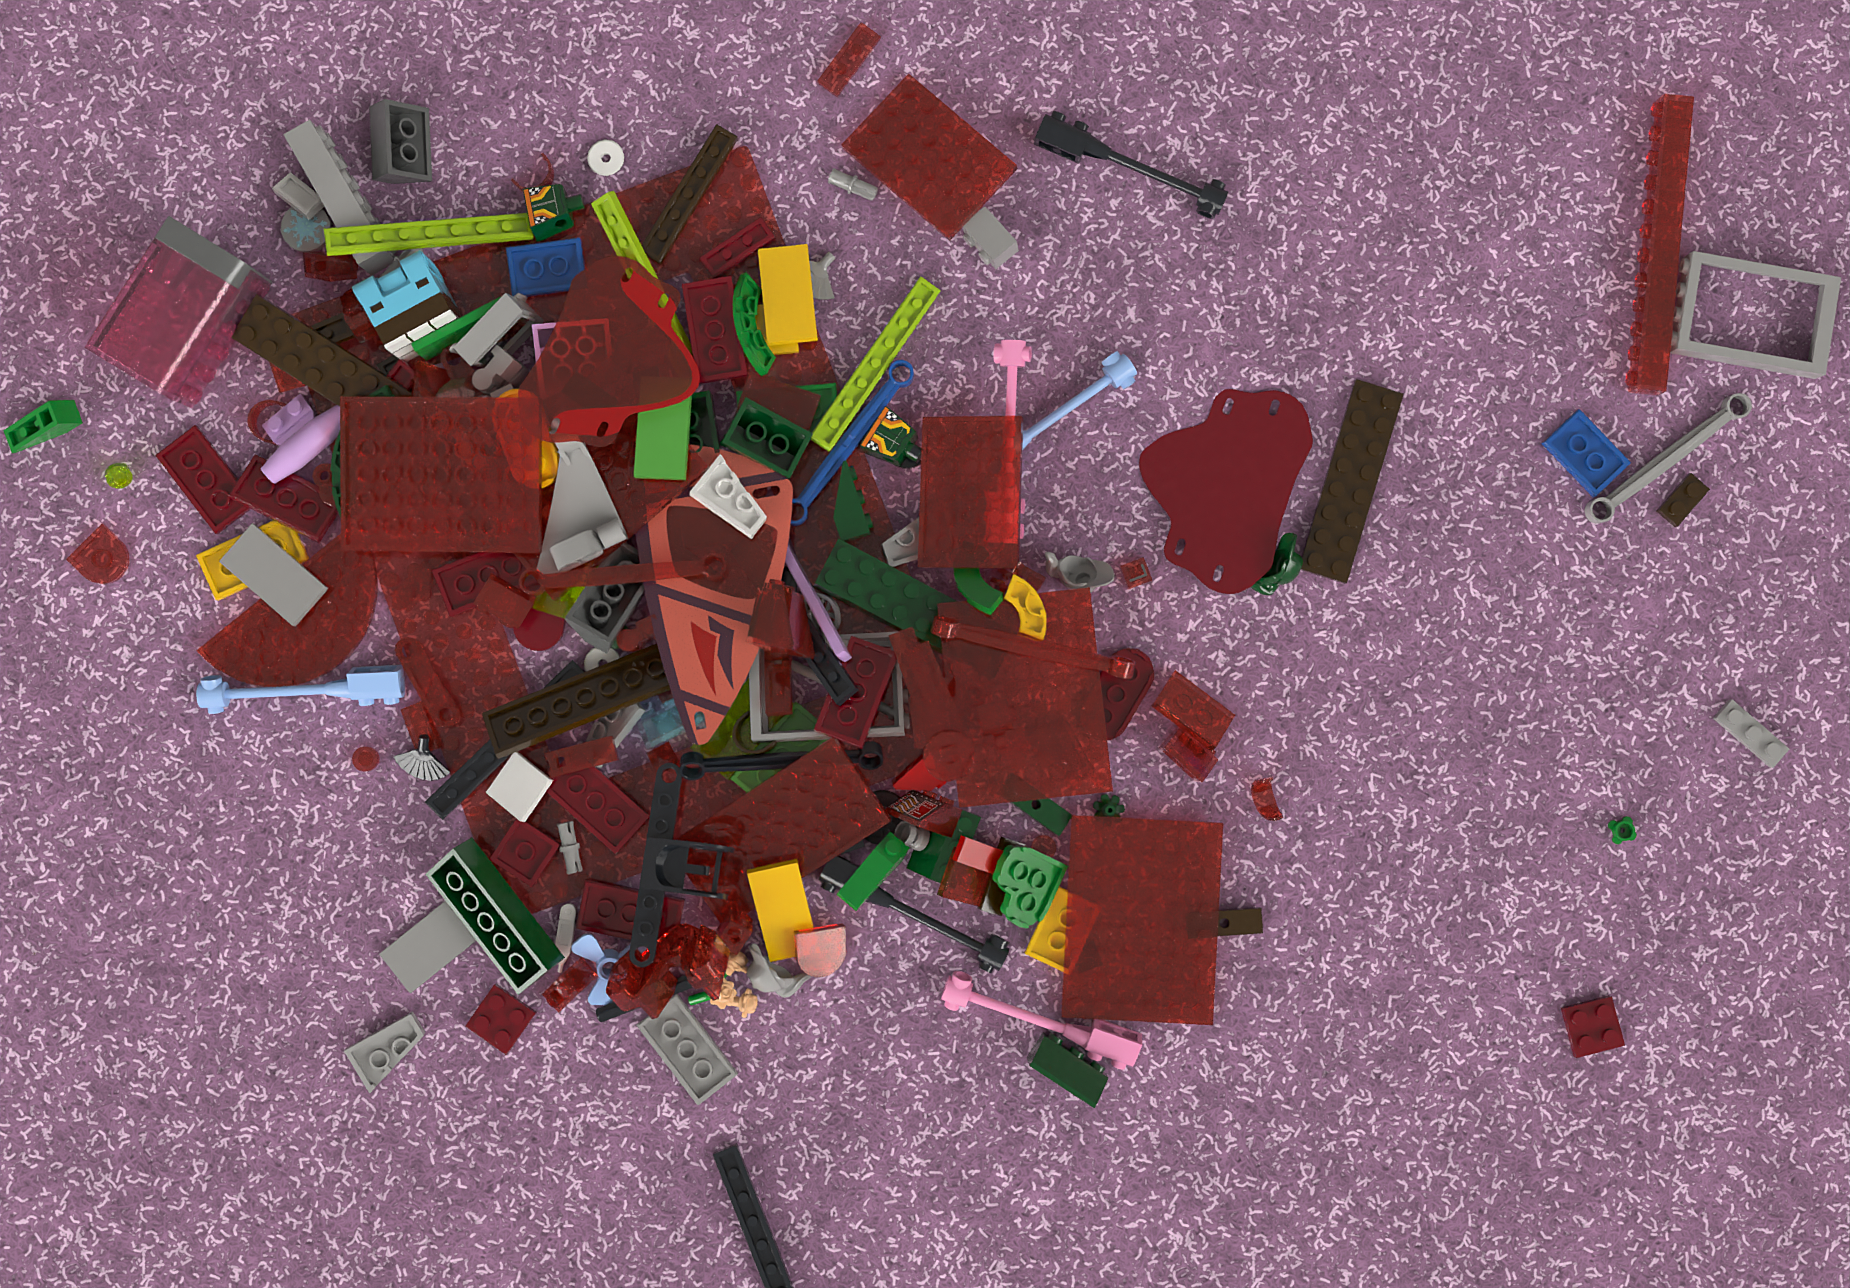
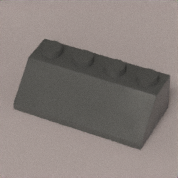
M624 541L613 545L565 617L568 624L585 642L606 654L645 595L638 549Z

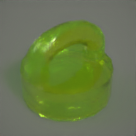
M114 463L105 471V479L112 488H125L133 479L131 470L125 463Z

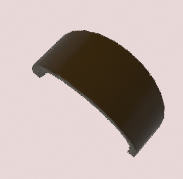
M750 710L747 711L734 724L732 730L734 743L740 750L747 753L764 754L769 752L777 745L776 740L765 748L754 751L743 743L741 727L750 716Z

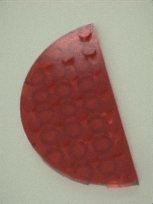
M354 523L351 524L302 564L325 584L328 589L296 626H292L260 598L196 651L215 669L222 671L228 676L247 684L263 687L304 684L324 676L341 665L354 652L366 635L373 619L378 597V578L375 560L370 546L358 526Z

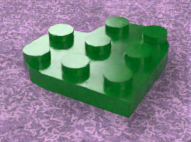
M1006 846L997 862L993 873V881L1005 892L1000 910L1007 920L1022 928H1029V925H1033L1036 921L1041 922L1052 904L1068 865L1027 846Z

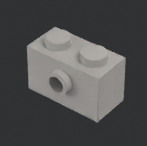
M983 207L962 225L964 231L963 239L971 248L975 246L979 250L978 255L986 265L991 264L997 269L1019 251L1017 241L986 207Z

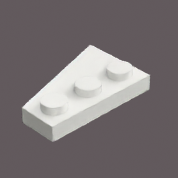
M721 454L690 491L691 497L751 539L767 520V516L750 493L745 490L739 478L731 471Z

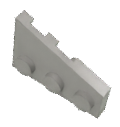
M945 499L881 544L886 564L892 567L960 546Z
M636 703L601 717L598 722L593 724L582 752L595 767L601 768L646 711L640 703Z
M412 1011L348 1046L344 1052L366 1089L371 1093L426 1032Z

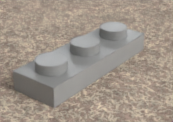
M1729 699L1713 717L1716 722L1770 768H1774L1789 750L1785 744L1733 699Z

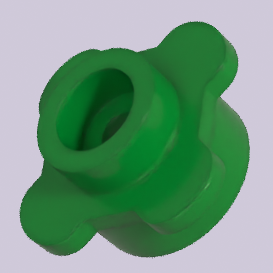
M1625 816L1622 820H1611L1608 823V828L1612 831L1613 843L1621 844L1622 841L1635 840L1637 834L1632 824L1633 820L1630 817Z

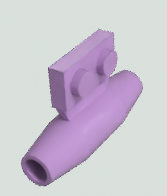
M301 394L297 395L262 424V427L272 441L279 446L261 467L262 472L275 484L301 469L333 443L350 414L340 406L335 405L316 416L317 413L306 398Z

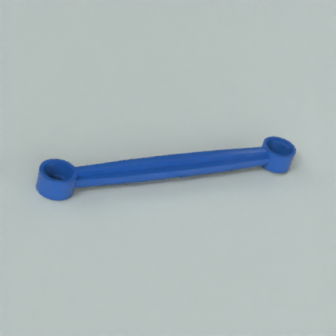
M897 360L891 364L888 381L847 429L798 498L792 499V504H800L803 507L804 515L799 520H791L790 525L798 526L807 520V507L842 466L843 461H846L898 389L907 387L913 382L914 371L909 362ZM899 366H905L910 370V377L904 382H898L892 376L893 370Z

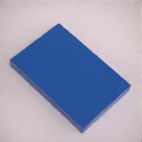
M581 238L506 248L512 296L521 293L529 297L588 288Z
M1580 409L1576 410L1541 443L1592 497H1596L1631 464L1621 451Z

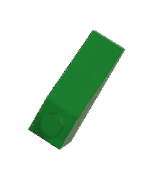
M50 400L3 431L11 452L17 453L68 433L83 422L75 400Z
M889 832L840 889L837 896L857 911L903 861L909 847Z

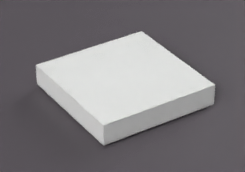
M514 752L486 793L519 821L525 822L553 780L519 752Z

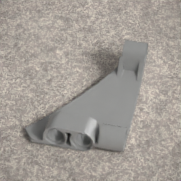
M558 427L549 432L558 448L557 452L560 454L549 519L536 570L550 578L600 556L604 549L628 539L616 508L581 435L555 433Z

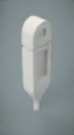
M571 903L563 905L560 910L555 945L565 958L558 963V973H562L563 965L572 951L571 945L574 938L577 908Z

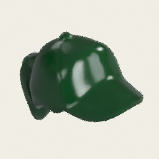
M1286 533L1281 537L1278 547L1275 549L1273 565L1263 577L1251 586L1253 590L1263 595H1271L1278 589L1279 585L1288 584L1298 576L1303 566V559L1295 552L1297 534Z

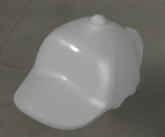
M1045 552L1047 574L1051 577L1059 578L1063 585L1072 592L1090 594L1096 587L1108 585L1114 580L1112 567L1104 561L1069 555L1058 560L1054 553Z
M751 944L749 946L754 960L747 969V976L754 989L766 993L776 992V994L786 998L793 995L805 981L811 978L806 973L792 976L785 968L770 962L769 957L762 956L758 945Z

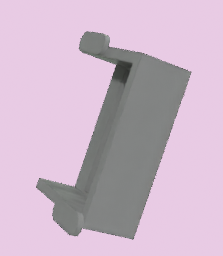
M505 293L458 343L453 344L449 350L460 354L470 366L475 365L485 368L489 362L483 356L521 317L529 319V321L503 347L511 355L532 335L531 325L542 324L544 320L525 302L527 300L526 295L517 293L515 296Z

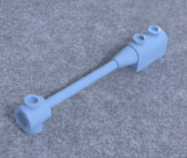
M1118 351L1102 361L1104 366L1102 370L1105 376L1028 430L1016 434L1014 437V460L1032 441V438L1109 384L1116 389L1121 386L1123 390L1136 381L1133 377L1137 375V371L1125 354L1120 355ZM997 434L957 462V467L973 488L979 486L981 490L993 482L991 476L998 471L1001 473L1004 459V441Z
M403 665L353 667L346 674V679L331 681L326 684L230 689L227 682H222V676L210 675L200 679L201 683L197 686L196 697L199 707L208 708L209 714L223 712L224 707L229 705L230 699L316 694L358 700L360 706L374 704V699H384V704L391 705L399 703V698L405 695Z

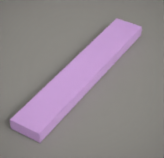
M777 530L771 533L775 544L777 541ZM788 542L785 563L835 655L842 662H846L852 657Z

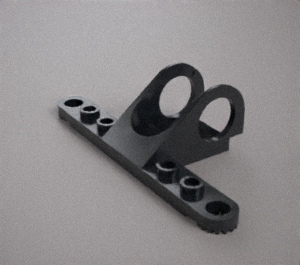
M674 763L661 765L656 773L629 951L631 962L638 967L649 966L655 960L665 892L726 900L729 897L728 894L717 893L723 852L735 854V848L673 840L683 778L680 775V768ZM666 769H674L677 774L675 781L666 783L662 778L663 772ZM689 848L717 852L711 892L684 888L686 873L709 876L710 869L708 866L687 864ZM641 946L648 948L650 952L648 960L644 962L639 961L635 956L637 949Z

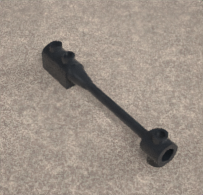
M1053 111L1051 116L1045 114L1035 136L1034 145L1078 164L1083 155L1106 161L1108 159L1197 197L1196 206L1198 207L1196 212L1199 215L1209 219H1214L1216 214L1219 215L1228 195V191L1224 190L1226 184L1222 181L1212 179L1211 183L1205 182L1203 189L1113 151L1109 146L1091 135L1092 133L1088 132L1089 126L1084 122L1075 121L1074 125L1064 122L1066 116L1060 112Z
M832 852L818 879L822 882L820 887L831 893H834L836 889L840 891L860 866ZM880 887L865 901L885 908L890 907L978 952L976 960L980 962L978 967L986 972L992 973L994 969L999 971L1009 953L1010 948H1008L1010 942L991 934L990 938L986 937L985 941L981 943L894 899V896Z

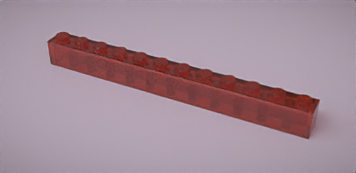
M1664 93L1653 103L1651 108L1654 124L1649 131V141H1652L1651 150L1648 152L1646 163L1650 166L1649 174L1644 182L1647 198L1642 204V214H1645V219L1639 233L1640 238H1643L1642 248L1639 249L1637 255V262L1640 263V272L1637 273L1635 278V287H1638L1637 297L1634 298L1632 306L1636 314L1635 321L1632 322L1630 328V335L1633 336V345L1630 346L1628 351V360L1631 361V366L1626 374V385H1629V393L1658 396L1667 391L1694 105L1693 96Z

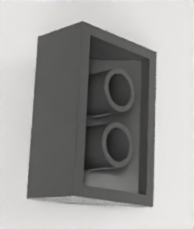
M383 99L369 107L372 180L391 184L431 182L429 108Z

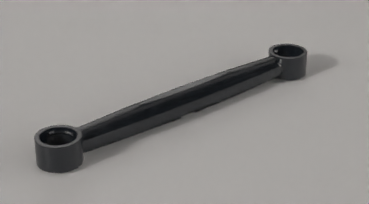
M867 741L863 749L858 747L857 750L780 752L705 758L701 753L692 751L681 756L680 775L687 780H698L704 776L705 772L791 769L858 763L863 769L874 770L883 764V749L879 743ZM870 753L877 754V756L872 758L864 757V755ZM696 764L699 765V767L689 768L686 765Z

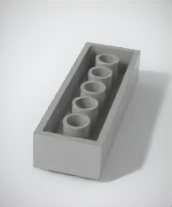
M308 120L283 134L336 227L381 224L378 218H374L370 212L372 210L370 203L358 191L360 189L358 182L346 170L348 167L342 155L336 152L334 149L336 146L335 142L321 125L316 126L311 120ZM397 251L352 255L357 264L372 276L390 266L394 262V253Z

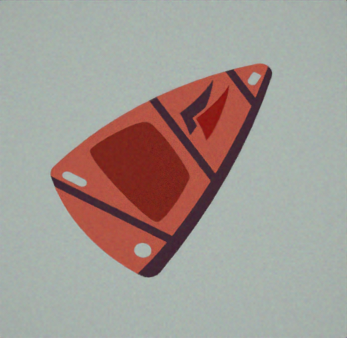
M688 445V450L692 452L700 448L698 445ZM705 446L698 453H688L686 480L635 478V449L629 459L631 497L637 548L647 604L663 667L686 735L692 743L702 745L710 740L727 714L760 648L758 644L754 645V642L751 643L750 640L747 642V638L752 637V635L748 636L758 605L762 596H765L758 589L760 588L758 587L759 582L767 585V590L771 592L773 603L769 617L770 621L786 560L792 515L793 487L786 477L747 457L721 449L714 450V448ZM720 454L731 471L739 478L745 490L750 493L767 516V520L752 539L690 496L692 488ZM778 486L780 488V493L775 496L759 499L753 496L755 489ZM698 711L704 713L705 729L696 730L694 715Z

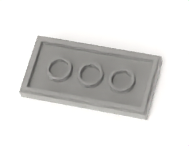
M253 523L219 561L292 626H296L328 589L325 584Z
M444 901L379 955L408 992L412 993L475 943L476 940L449 904Z
M675 994L636 1025L697 1105L701 1104L738 1075L737 1070L678 994Z

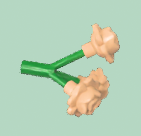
M736 949L732 952L726 950L724 956L727 965L723 968L724 972L717 980H712L708 990L690 995L688 1001L690 1005H696L710 1000L712 1005H717L720 1009H724L726 1005L736 1006L742 1012V1017L746 1018L747 1014L755 1012L758 1002L757 996L753 995L752 990L749 988L740 997L736 996L737 991L733 989L734 983L727 981L725 978L727 975L731 976L734 971L747 973L748 967L746 964L749 960L740 950Z

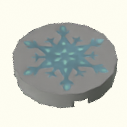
M293 207L284 214L281 221V233L290 247L301 253H314L326 246L323 228H332V222L329 215L323 209L310 220Z

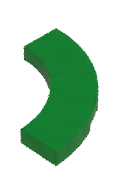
M745 272L740 275L734 289V324L744 353L758 374L763 376L768 373L776 357L769 349L761 330H758L755 316L758 315V301L762 289Z
M964 541L954 559L953 570L956 586L970 605L991 615L1004 600L1003 592L989 586L980 575V565L987 554L986 547Z

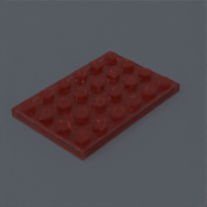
M909 73L841 144L842 148L949 241L1018 169L1012 160Z
M1022 416L923 417L918 542L919 568L1019 569L1023 449Z

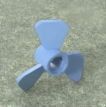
M589 933L583 934L571 945L573 953L596 962L599 978L588 995V1002L591 1005H607L614 1001L613 981L622 975L623 969L648 970L652 966V964L646 967L634 965L629 957L630 945L620 953L614 949L602 950L594 935ZM641 946L637 949L635 956L639 961L644 962L648 960L650 952L648 948ZM607 962L615 963L613 968L607 969L603 967Z

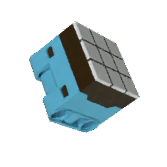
M421 250L400 260L402 268L398 267L380 278L370 276L352 286L354 294L365 309L385 348L406 362L419 356L414 351L411 345L412 342L462 317L438 268Z

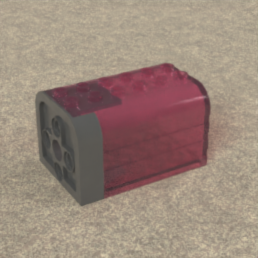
M168 216L84 348L165 397L193 408L200 401L208 383L214 379L220 364L228 357L230 349L236 341L231 336L255 295L260 294L265 297L273 282L245 262Z

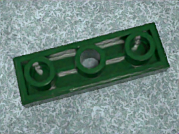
M1013 772L1008 775L997 792L998 795L1056 836L1061 835L1073 816ZM1033 800H1035L1037 803V807L1035 809H1033L1031 806Z

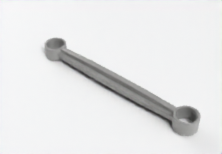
M1736 393L1726 397L1722 402L1721 410L1658 454L1608 496L1589 501L1585 506L1586 518L1595 524L1609 521L1614 515L1615 507L1678 463L1728 421L1747 416L1752 409L1750 398L1743 393ZM1733 398L1739 399L1743 404L1741 415L1734 414L1730 409V401ZM1601 502L1605 505L1607 513L1604 519H1598L1594 516L1592 511L1594 503Z

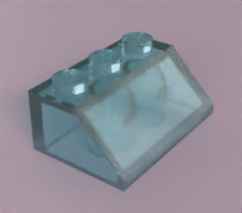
M674 698L664 702V708L657 712L654 709L645 712L641 716L642 720L637 722L647 750L655 749L685 733ZM701 711L696 712L694 718L695 724L698 726L705 722V716Z

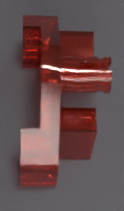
M687 923L678 924L670 928L658 939L656 957L649 966L638 967L634 965L630 960L629 951L616 961L610 971L606 994L622 1011L641 1007L651 1019L658 1018L673 996L677 983V978L669 969L680 966L685 972L688 982L695 990L702 988L713 1001L717 1000L720 997L730 948L713 929L704 925H700L699 929ZM648 948L643 953L637 949L635 956L639 961L644 962L648 960L650 952Z

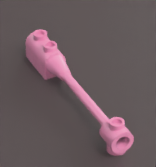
M1001 340V343H996L994 346L995 364L1007 367L1003 467L1000 473L997 492H987L986 543L1018 544V539H1023L1024 524H1018L1019 514H1024L1025 499L1019 498L1020 493H1018L1015 468H1013L1017 368L1025 367V362H1031L1032 348L1031 346H1026V341Z
M954 971L952 976L949 975L941 999L945 1001V1007L950 1010L957 1011L959 1006L965 1008L968 1001L1061 1033L1088 1051L1087 1056L1090 1059L1101 1061L1104 1056L1112 1059L1111 1064L1121 1070L1125 1069L1126 1065L1133 1067L1141 1050L1142 1033L1094 1017L1091 1027L1069 1023L1064 1024L973 992L972 977L965 972Z

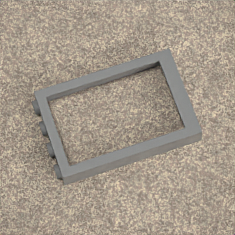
M1693 251L1681 259L1679 264V273H1682L1681 280L1675 288V297H1678L1677 304L1671 313V321H1674L1673 329L1667 337V345L1670 346L1669 353L1817 379L1826 375L1841 277ZM1701 265L1819 285L1808 362L1689 341Z
M900 632L841 634L840 637L846 647L852 635L882 647H891V650L899 653L892 672L894 725L871 726L867 737L905 736V729H910L909 713L904 714V704L909 703L908 688H903V679H907V663L902 664V654H906V639H901ZM822 635V637H823L824 640L827 642V644L829 645V647L831 648V650H833L832 647L830 646V644H829V642H828L826 636H825V635ZM790 637L770 638L768 650L765 649L766 647L763 649L760 645L749 671L751 740L753 743H768L775 740L776 742L834 739L815 732L814 729L769 732L766 653L798 652L799 650Z

